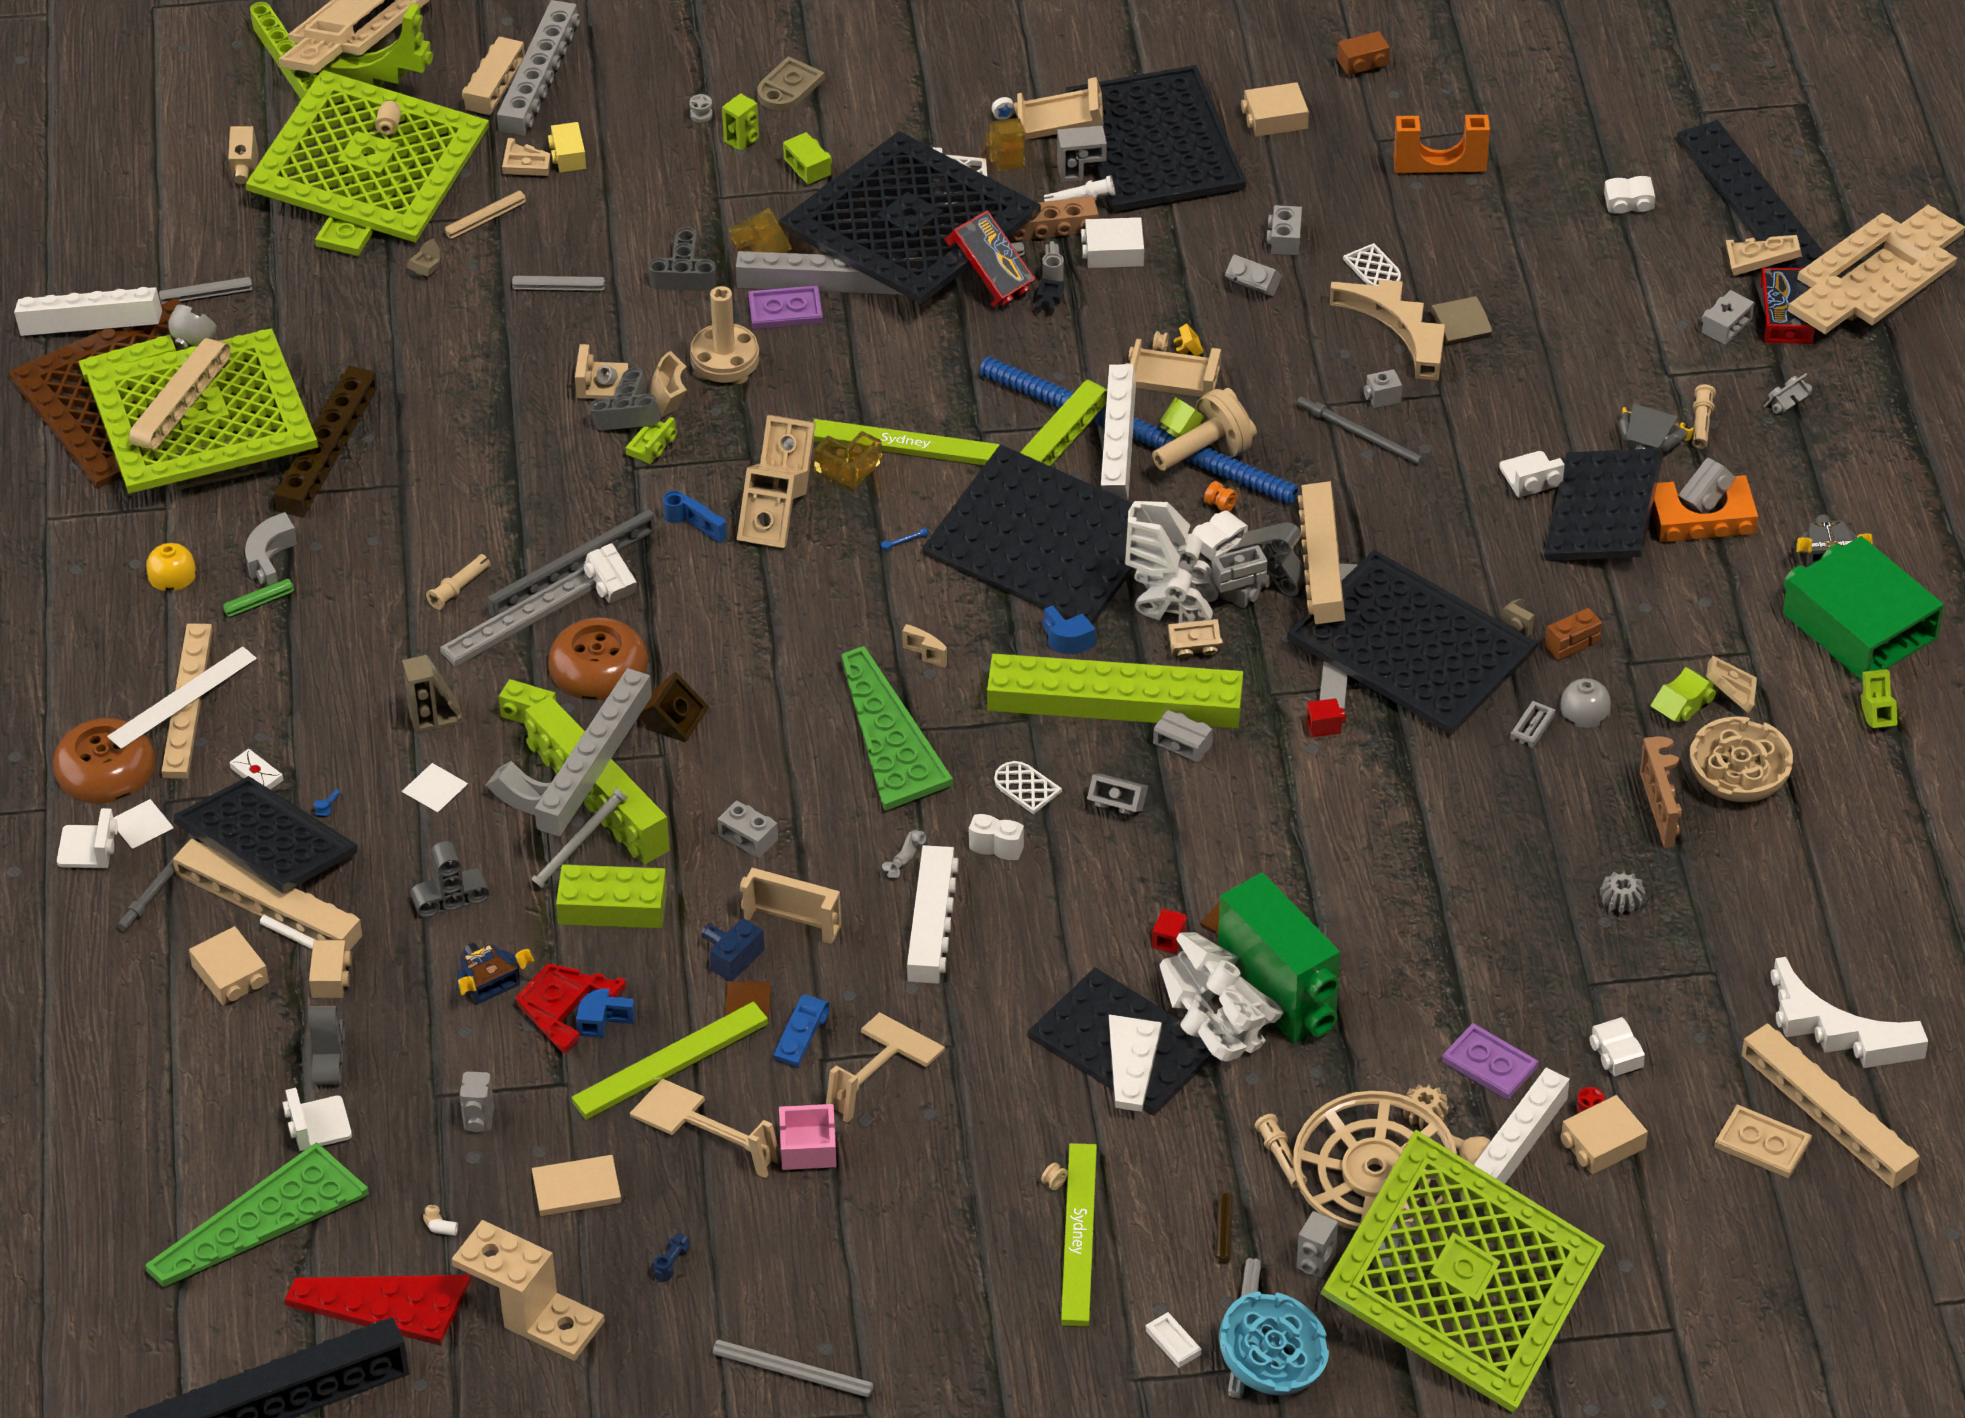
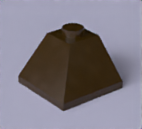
M674 672L652 692V697L640 713L639 718L651 731L685 742L708 710L709 705L677 672Z

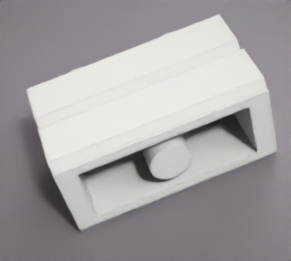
M612 543L588 553L584 570L589 578L593 577L596 582V589L600 597H605L608 603L611 604L635 592L637 582Z

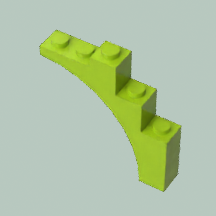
M410 4L403 16L400 38L390 46L377 52L359 56L341 53L334 61L323 67V70L378 87H382L384 81L399 84L402 77L407 75L408 70L423 73L427 65L432 63L433 52H431L430 42L423 40L424 33L421 32L423 16L420 15V5Z

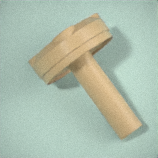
M724 286L715 287L710 292L712 325L699 331L693 338L690 348L691 365L696 377L701 380L742 384L748 380L749 374L756 369L759 363V346L756 337L750 330L734 324L731 290Z
M1230 388L1224 390L1214 389L1203 395L1196 403V410L1205 416L1201 424L1153 451V460L1160 470L1168 469L1208 445H1211L1219 454L1222 453L1225 454V457L1229 456L1231 458L1237 457L1251 448L1252 439L1257 434L1256 427Z

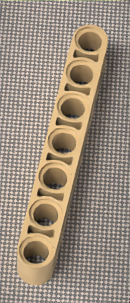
M205 338L133 425L129 435L130 444L156 450L226 364L231 352L229 343Z

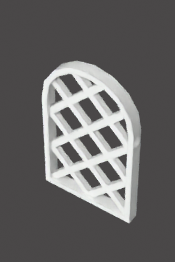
M1374 243L1343 256V260L1367 285L1378 286L1376 283L1379 280H1390V276L1398 277L1396 281L1401 279V272L1397 266ZM1366 255L1369 256L1368 260L1360 259V256ZM1372 257L1380 258V261L1375 262L1371 261ZM1358 263H1366V268L1358 267ZM1370 264L1378 265V269H1370L1369 266ZM1381 266L1389 267V272L1381 271ZM1368 272L1376 273V276H1375V277H1370V276H1367V273H1368ZM1379 274L1388 275L1387 279H1381L1378 276Z
M1007 762L1001 765L995 772L994 781L996 787L1032 814H1035L1062 792L1061 787L1023 762ZM1009 767H1018V771H1009ZM1018 774L1019 780H1009V775ZM1022 774H1031V780H1022ZM998 775H1006V780L998 781ZM1034 783H1044V789H1034ZM1009 784H1019V789L1009 790ZM1022 784H1031V789H1022ZM1047 792H1053L1047 797ZM1014 793H1019V798ZM1022 793H1031L1032 799H1022ZM1035 793H1044V798H1035Z

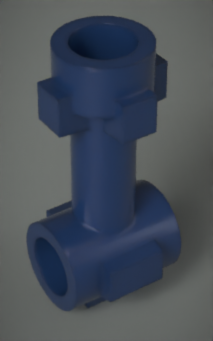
M678 1233L674 1239L671 1238L668 1241L670 1249L667 1254L656 1257L652 1263V1270L655 1272V1278L658 1281L666 1282L670 1280L674 1274L672 1264L679 1255L688 1252L690 1240L685 1235Z

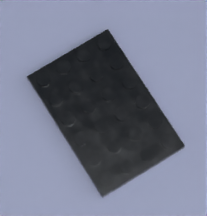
M1662 448L1567 452L1564 462L1563 482L1559 484L1544 550L1545 560L1642 557L1663 459Z
M250 776L174 814V824L281 893L294 888L357 853L358 845Z
M1096 967L1028 1030V1037L1114 1091L1109 1015L1161 1022L1160 1037L1143 1105V1110L1152 1116H1155L1214 1057L1201 1037L1191 1036L1182 1029L1180 1025L1182 1021Z

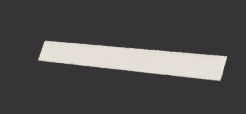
M244 647L239 648L107 737L122 749L257 658Z

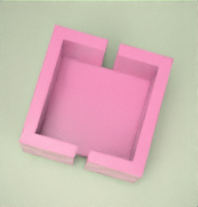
M833 1104L779 1107L782 1170L836 1167Z

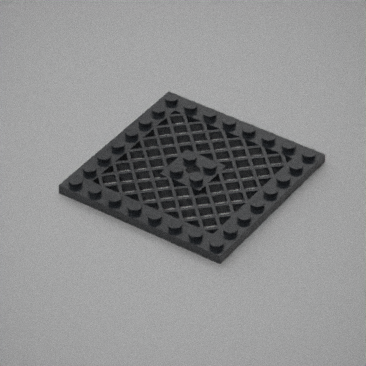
M898 131L778 220L780 229L922 304L972 266L957 243L953 244V246H941L948 244L945 241L947 236L940 235L950 234L954 229L963 225L955 223H966L986 210H998L989 213L1008 238L1041 212V204ZM915 257H922V258H919V259H909V258H915ZM898 258H905L903 260H893Z

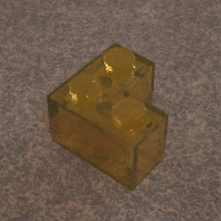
M1020 118L994 121L993 124H989V133L985 134L986 145L991 147L990 159L991 162H995L997 171L1025 168L1024 130Z
M770 208L752 214L728 228L733 242L738 245L739 249L748 245L751 246L752 252L785 253L792 249Z
M863 431L848 445L827 436L814 449L815 470L853 489L882 462V441Z

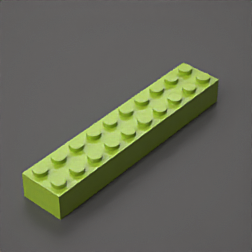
M992 654L987 687V711L1158 723L1166 711L1169 710L1174 713H1182L1188 719L1198 723L1203 722L1209 727L1239 729L1243 671Z

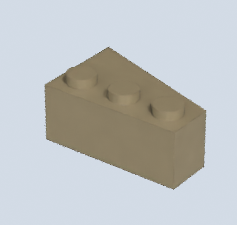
M423 655L402 660L408 710L415 733L463 723L464 719L458 700L429 657Z

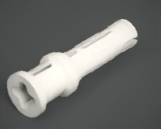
M1107 176L1106 179L1095 182L1090 180L1086 185L1046 194L1044 195V200L1046 202L1094 196V200H1096L1097 197L1109 194L1115 196V188L1111 176Z

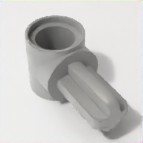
M1050 241V244L1045 245V256L1042 259L1043 279L1062 281L1064 277V259L1059 254V245L1054 244V241Z

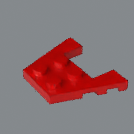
M547 963L517 995L516 1004L557 1048L566 1054L580 1039L578 1031L561 1022L590 991L609 989L610 997L617 998L627 987V984L623 978L617 977L616 980L606 979L603 974L594 973L592 976L582 974L578 969Z

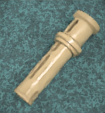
M1707 384L1697 386L1694 391L1696 401L1693 404V411L1696 416L1692 445L1697 449H1704V446L1707 447L1710 415L1714 412L1715 408L1713 399L1716 396V390Z
M480 554L452 578H444L440 586L426 593L430 605L435 609H442L445 606V602L450 598H456L461 588L491 566L489 559L480 564L486 558L485 555Z
M1264 1115L1256 1121L1254 1127L1257 1132L1262 1134L1265 1140V1147L1269 1151H1273L1291 1187L1298 1189L1299 1186L1296 1182L1293 1168L1294 1156L1287 1145L1288 1137L1285 1132L1280 1130L1276 1115ZM1302 1172V1178L1304 1179V1182L1306 1184L1307 1178L1306 1176H1304Z

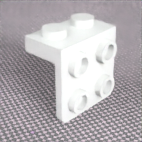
M1542 451L1500 462L1499 468L1518 498L1558 487L1560 482H1563L1564 463L1561 458L1549 461Z
M101 809L98 825H66L63 827L57 856V865L59 867L108 868L110 855L114 853V835H117L118 822L117 819H113L112 809Z
M296 1088L285 1090L287 1101L282 1102L286 1118L291 1117L292 1122H288L291 1138L296 1137L300 1151L308 1149L316 1142L323 1146L345 1141L352 1137L341 1096H333L300 1104Z

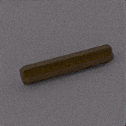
M1220 1192L1218 1194L1216 1261L1218 1263H1228L1231 1260L1233 1195L1230 1192Z

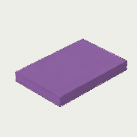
M818 285L748 291L753 329L823 323Z
M1474 1023L1442 1055L1441 1061L1506 1100L1519 1089L1538 1068L1539 1064L1538 1060Z

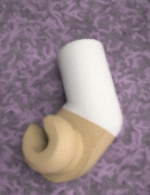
M428 1205L425 1208V1214H423V1220L428 1228L434 1233L456 1236L458 1222L443 1220L439 1214V1207Z

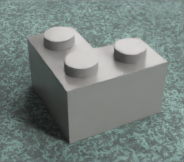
M1103 125L1057 130V166L1061 182L1084 180V163L1106 161L1107 143Z

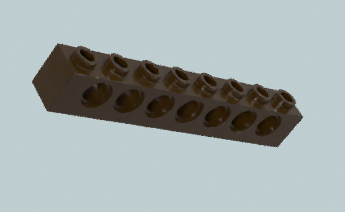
M348 366L345 373L341 374L335 390L331 391L329 401L326 406L322 407L317 422L312 424L318 447L295 454L289 470L284 472L281 484L274 490L273 500L276 503L277 512H285L286 514L302 518L305 517L378 389L375 371Z

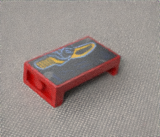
M988 210L954 229L945 238L949 246L955 243L959 245L995 297V300L991 303L993 308L999 304L1005 306L1014 299L1013 295L1018 294V296H1021L1031 289L1029 285L1035 280L1034 276Z
M1762 268L1760 285L1763 288L1765 309V343L1813 344L1815 328L1788 311L1789 303L1811 288L1797 279L1798 273L1802 269Z

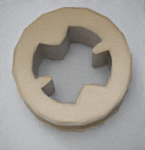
M1159 331L1155 332L1153 350L1166 352L1169 339L1168 333L1162 335Z
M1052 1163L1042 1174L1041 1181L1045 1185L1049 1184L1051 1190H1057L1065 1182L1068 1171L1064 1168L1060 1169L1058 1163Z

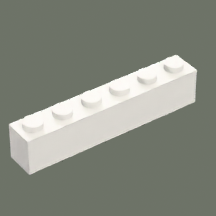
M140 287L131 290L117 289L108 292L94 291L85 294L71 293L62 296L25 297L18 299L14 314L20 335L24 336L159 324L162 308L156 287Z
M1133 364L1109 365L1101 488L1128 501L1136 377Z
M924 845L922 847L907 962L908 982L939 983L940 973H945L946 957H943V953H948L949 937H945V933H950L951 917H948V913H953L954 898L950 897V893H955L956 878L952 877L953 873H958L959 859L954 858V847Z
M1545 1068L1474 1165L1505 1184L1566 1102L1570 1079Z

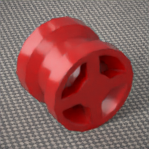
M1595 1087L1581 1089L1577 1097L1576 1113L1579 1114L1603 1102L1605 1097L1601 1090Z

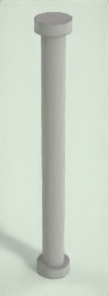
M617 787L613 790L614 794L548 865L537 876L534 875L531 878L542 889L546 886L544 883L611 811L622 800L625 801L627 799Z

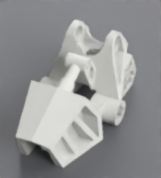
M1134 501L1128 511L1125 564L1137 569L1135 574L1136 581L1143 583L1148 589L1137 599L1135 607L1141 614L1157 620L1161 619L1164 612L1179 614V623L1211 620L1213 611L1208 602L1215 601L1218 598L1219 591L1212 580L1210 566L1206 562L1198 560L1203 544L1202 540L1196 535L1188 534L1190 524L1168 502ZM1192 570H1200L1204 574L1199 575L1194 573ZM1186 598L1196 599V600H1195V601H1190V600H1187ZM1150 603L1153 608H1145L1141 604Z
M1196 932L1179 933L1176 940L1184 951H1181L1178 956L1163 959L1159 966L1172 1008L1188 1009L1180 1024L1182 1029L1191 1036L1201 1037L1212 1055L1222 1061H1230L1239 1058L1244 1051L1252 1053L1261 1048L1265 1043V1038L1259 1030L1265 1024L1274 1023L1280 1019L1284 1013L1283 1009L1273 999L1261 993L1240 977V971L1235 966L1239 957ZM1217 994L1220 996L1219 1001L1223 1007L1217 1010V1014H1214L1207 1002Z

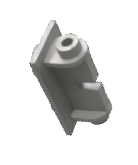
M1805 373L1799 378L1796 376L1792 377L1785 383L1786 387L1782 389L1780 387L1775 388L1768 394L1770 399L1764 407L1771 404L1776 414H1783L1796 403L1810 396L1812 386L1803 381L1807 374Z

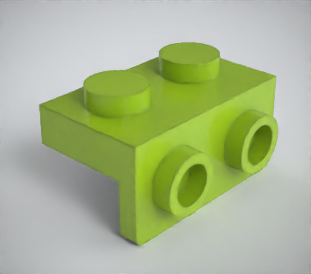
M670 417L665 423L659 421L654 425L644 426L625 447L626 455L651 464L656 457L663 453L664 448L674 441L677 435L675 418Z

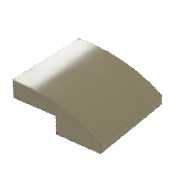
M1476 296L1431 306L1436 324H1445L1444 340L1446 345L1487 337L1492 334L1486 313Z

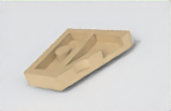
M508 138L502 165L503 174L548 176L551 164L550 153L537 150L528 144L522 147L515 144V139Z
M1712 656L1708 662L1706 677L1749 713L1754 706L1757 678Z

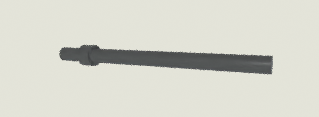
M1302 396L1298 398L1297 405L1311 411L1313 416L1319 419L1325 418L1417 465L1422 462L1423 456L1328 410L1326 405L1320 402L1314 403Z
M192 835L191 838L185 843V845H186L191 839H194V840H196V841H198V842H201V840H199L198 838H196V837H194V836ZM173 859L137 901H133L127 908V913L117 924L121 931H126L135 919H139L142 916L148 903L175 873Z

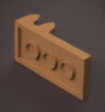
M1658 736L1644 738L1640 775L1664 848H1670L1675 846V838L1679 836L1678 819H1681L1682 812L1680 804L1675 803V788L1673 784H1669L1668 777H1670V772L1668 769L1678 765L1679 757L1671 754H1660V751L1668 750L1674 746V741L1667 737Z

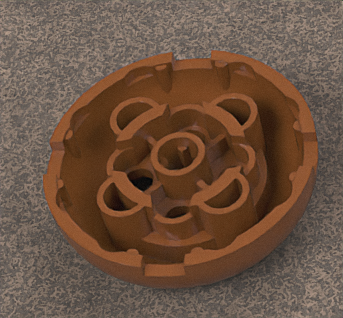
M606 617L587 618L566 627L554 640L548 656L549 673L553 682L565 693L580 699L583 696L597 697V700H606L627 668L646 674L645 670L648 664L647 648L641 636L626 623Z
M97 718L83 722L67 732L58 743L53 756L54 777L66 794L84 802L108 803L116 801L115 797L127 793L132 795L149 781L155 768V753L147 735L144 733L121 749L107 736L128 723L127 721L116 718Z

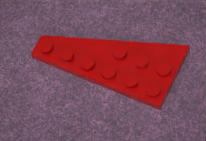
M422 1275L295 1278L285 1297V1305L362 1326H369L376 1321L393 1317L402 1336L441 1346L471 1283V1276Z

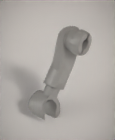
M910 831L901 851L893 858V862H884L882 864L883 870L889 871L888 877H899V868H902L913 858L918 845L925 843L926 835H924L923 831Z

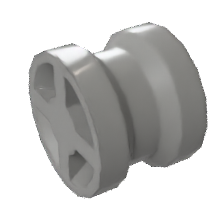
M704 94L693 96L689 101L691 108L690 118L698 123L709 121L713 116L711 109L712 99Z

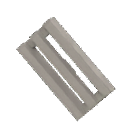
M1532 701L1511 732L1510 739L1513 741L1516 738L1520 739L1519 743L1524 745L1527 742L1529 743L1528 747L1534 748L1554 718L1555 709ZM1538 709V713L1533 718L1524 733H1521L1522 729L1525 727V725L1527 724L1535 710ZM1547 713L1541 721V723L1539 724V726L1537 727V729L1535 730V732L1533 733V735L1530 736L1535 727L1537 726V724L1539 723V721L1541 720V718L1543 717V715Z

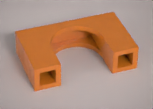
M1465 115L1464 134L1461 141L1445 150L1430 149L1420 142L1419 116H1396L1393 156L1395 173L1487 172L1490 135L1488 115Z
M1746 475L1735 476L1736 479L1721 497L1723 508L1710 514H1699L1686 509L1679 500L1674 482L1657 483L1651 514L1659 542L1756 534L1758 514Z

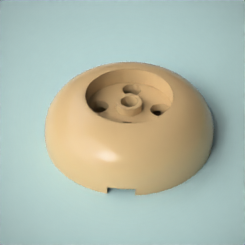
M1726 717L1712 721L1696 733L1695 739L1690 746V765L1698 782L1713 795L1732 802H1754L1771 796L1784 785L1792 769L1793 753L1784 735L1767 723L1761 725L1751 722L1748 717Z

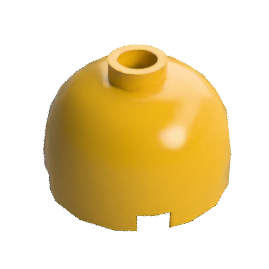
M165 543L157 546L150 553L146 562L148 581L159 590L166 591V588L174 587V591L187 587L195 579L196 567L193 555L185 546L178 543Z

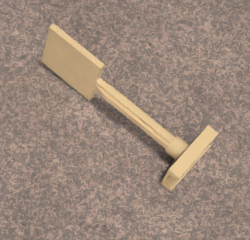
M661 1079L630 1112V1117L671 1135L684 1122H688L745 1147V1150L751 1152L756 1173L763 1178L769 1175L767 1166L771 1162L779 1164L782 1161L772 1123L763 1120L748 1136L696 1113V1109L705 1101L704 1096L665 1079Z

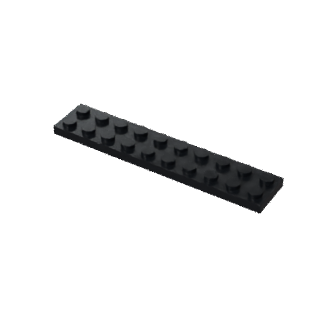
M1718 120L1677 132L1679 143L1757 241H1766L1769 237L1797 235L1802 257L1777 263L1776 265L1779 268L1804 269L1825 254Z

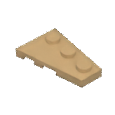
M1797 235L1769 237L1766 241L1755 242V238H1749L1743 243L1726 240L1734 276L1802 257Z

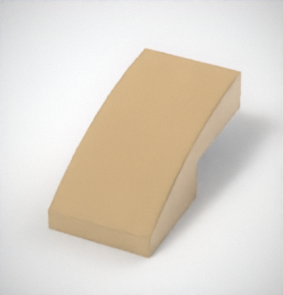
M906 624L902 630L903 648L922 653L923 662L945 668L947 666V647L931 634Z

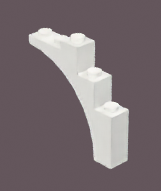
M1786 957L1775 959L1774 970H1771V980L1773 985H1777L1779 990L1780 1008L1776 1012V1022L1779 1028L1782 1027L1786 1037L1814 1033L1817 1043H1821L1824 1053L1853 1048L1856 1058H1860L1863 1068L1925 1058L1928 1039L1920 1021L1901 1023L1875 1021L1837 1009L1820 999L1802 983L1793 972Z

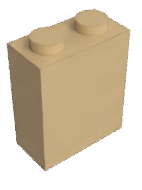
M1297 82L1245 90L1244 100H1241V108L1243 114H1247L1248 128H1252L1255 137L1308 129L1309 111Z
M235 926L189 949L192 967L222 1006L269 983L266 965Z
M1615 1095L1564 1120L1561 1141L1566 1148H1570L1576 1155L1579 1164L1582 1167H1586L1593 1175L1645 1149L1648 1131L1620 1098Z

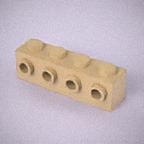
M498 37L494 45L490 46L489 53L481 60L477 72L472 74L470 83L463 89L462 99L465 103V110L491 115L525 56L524 42Z

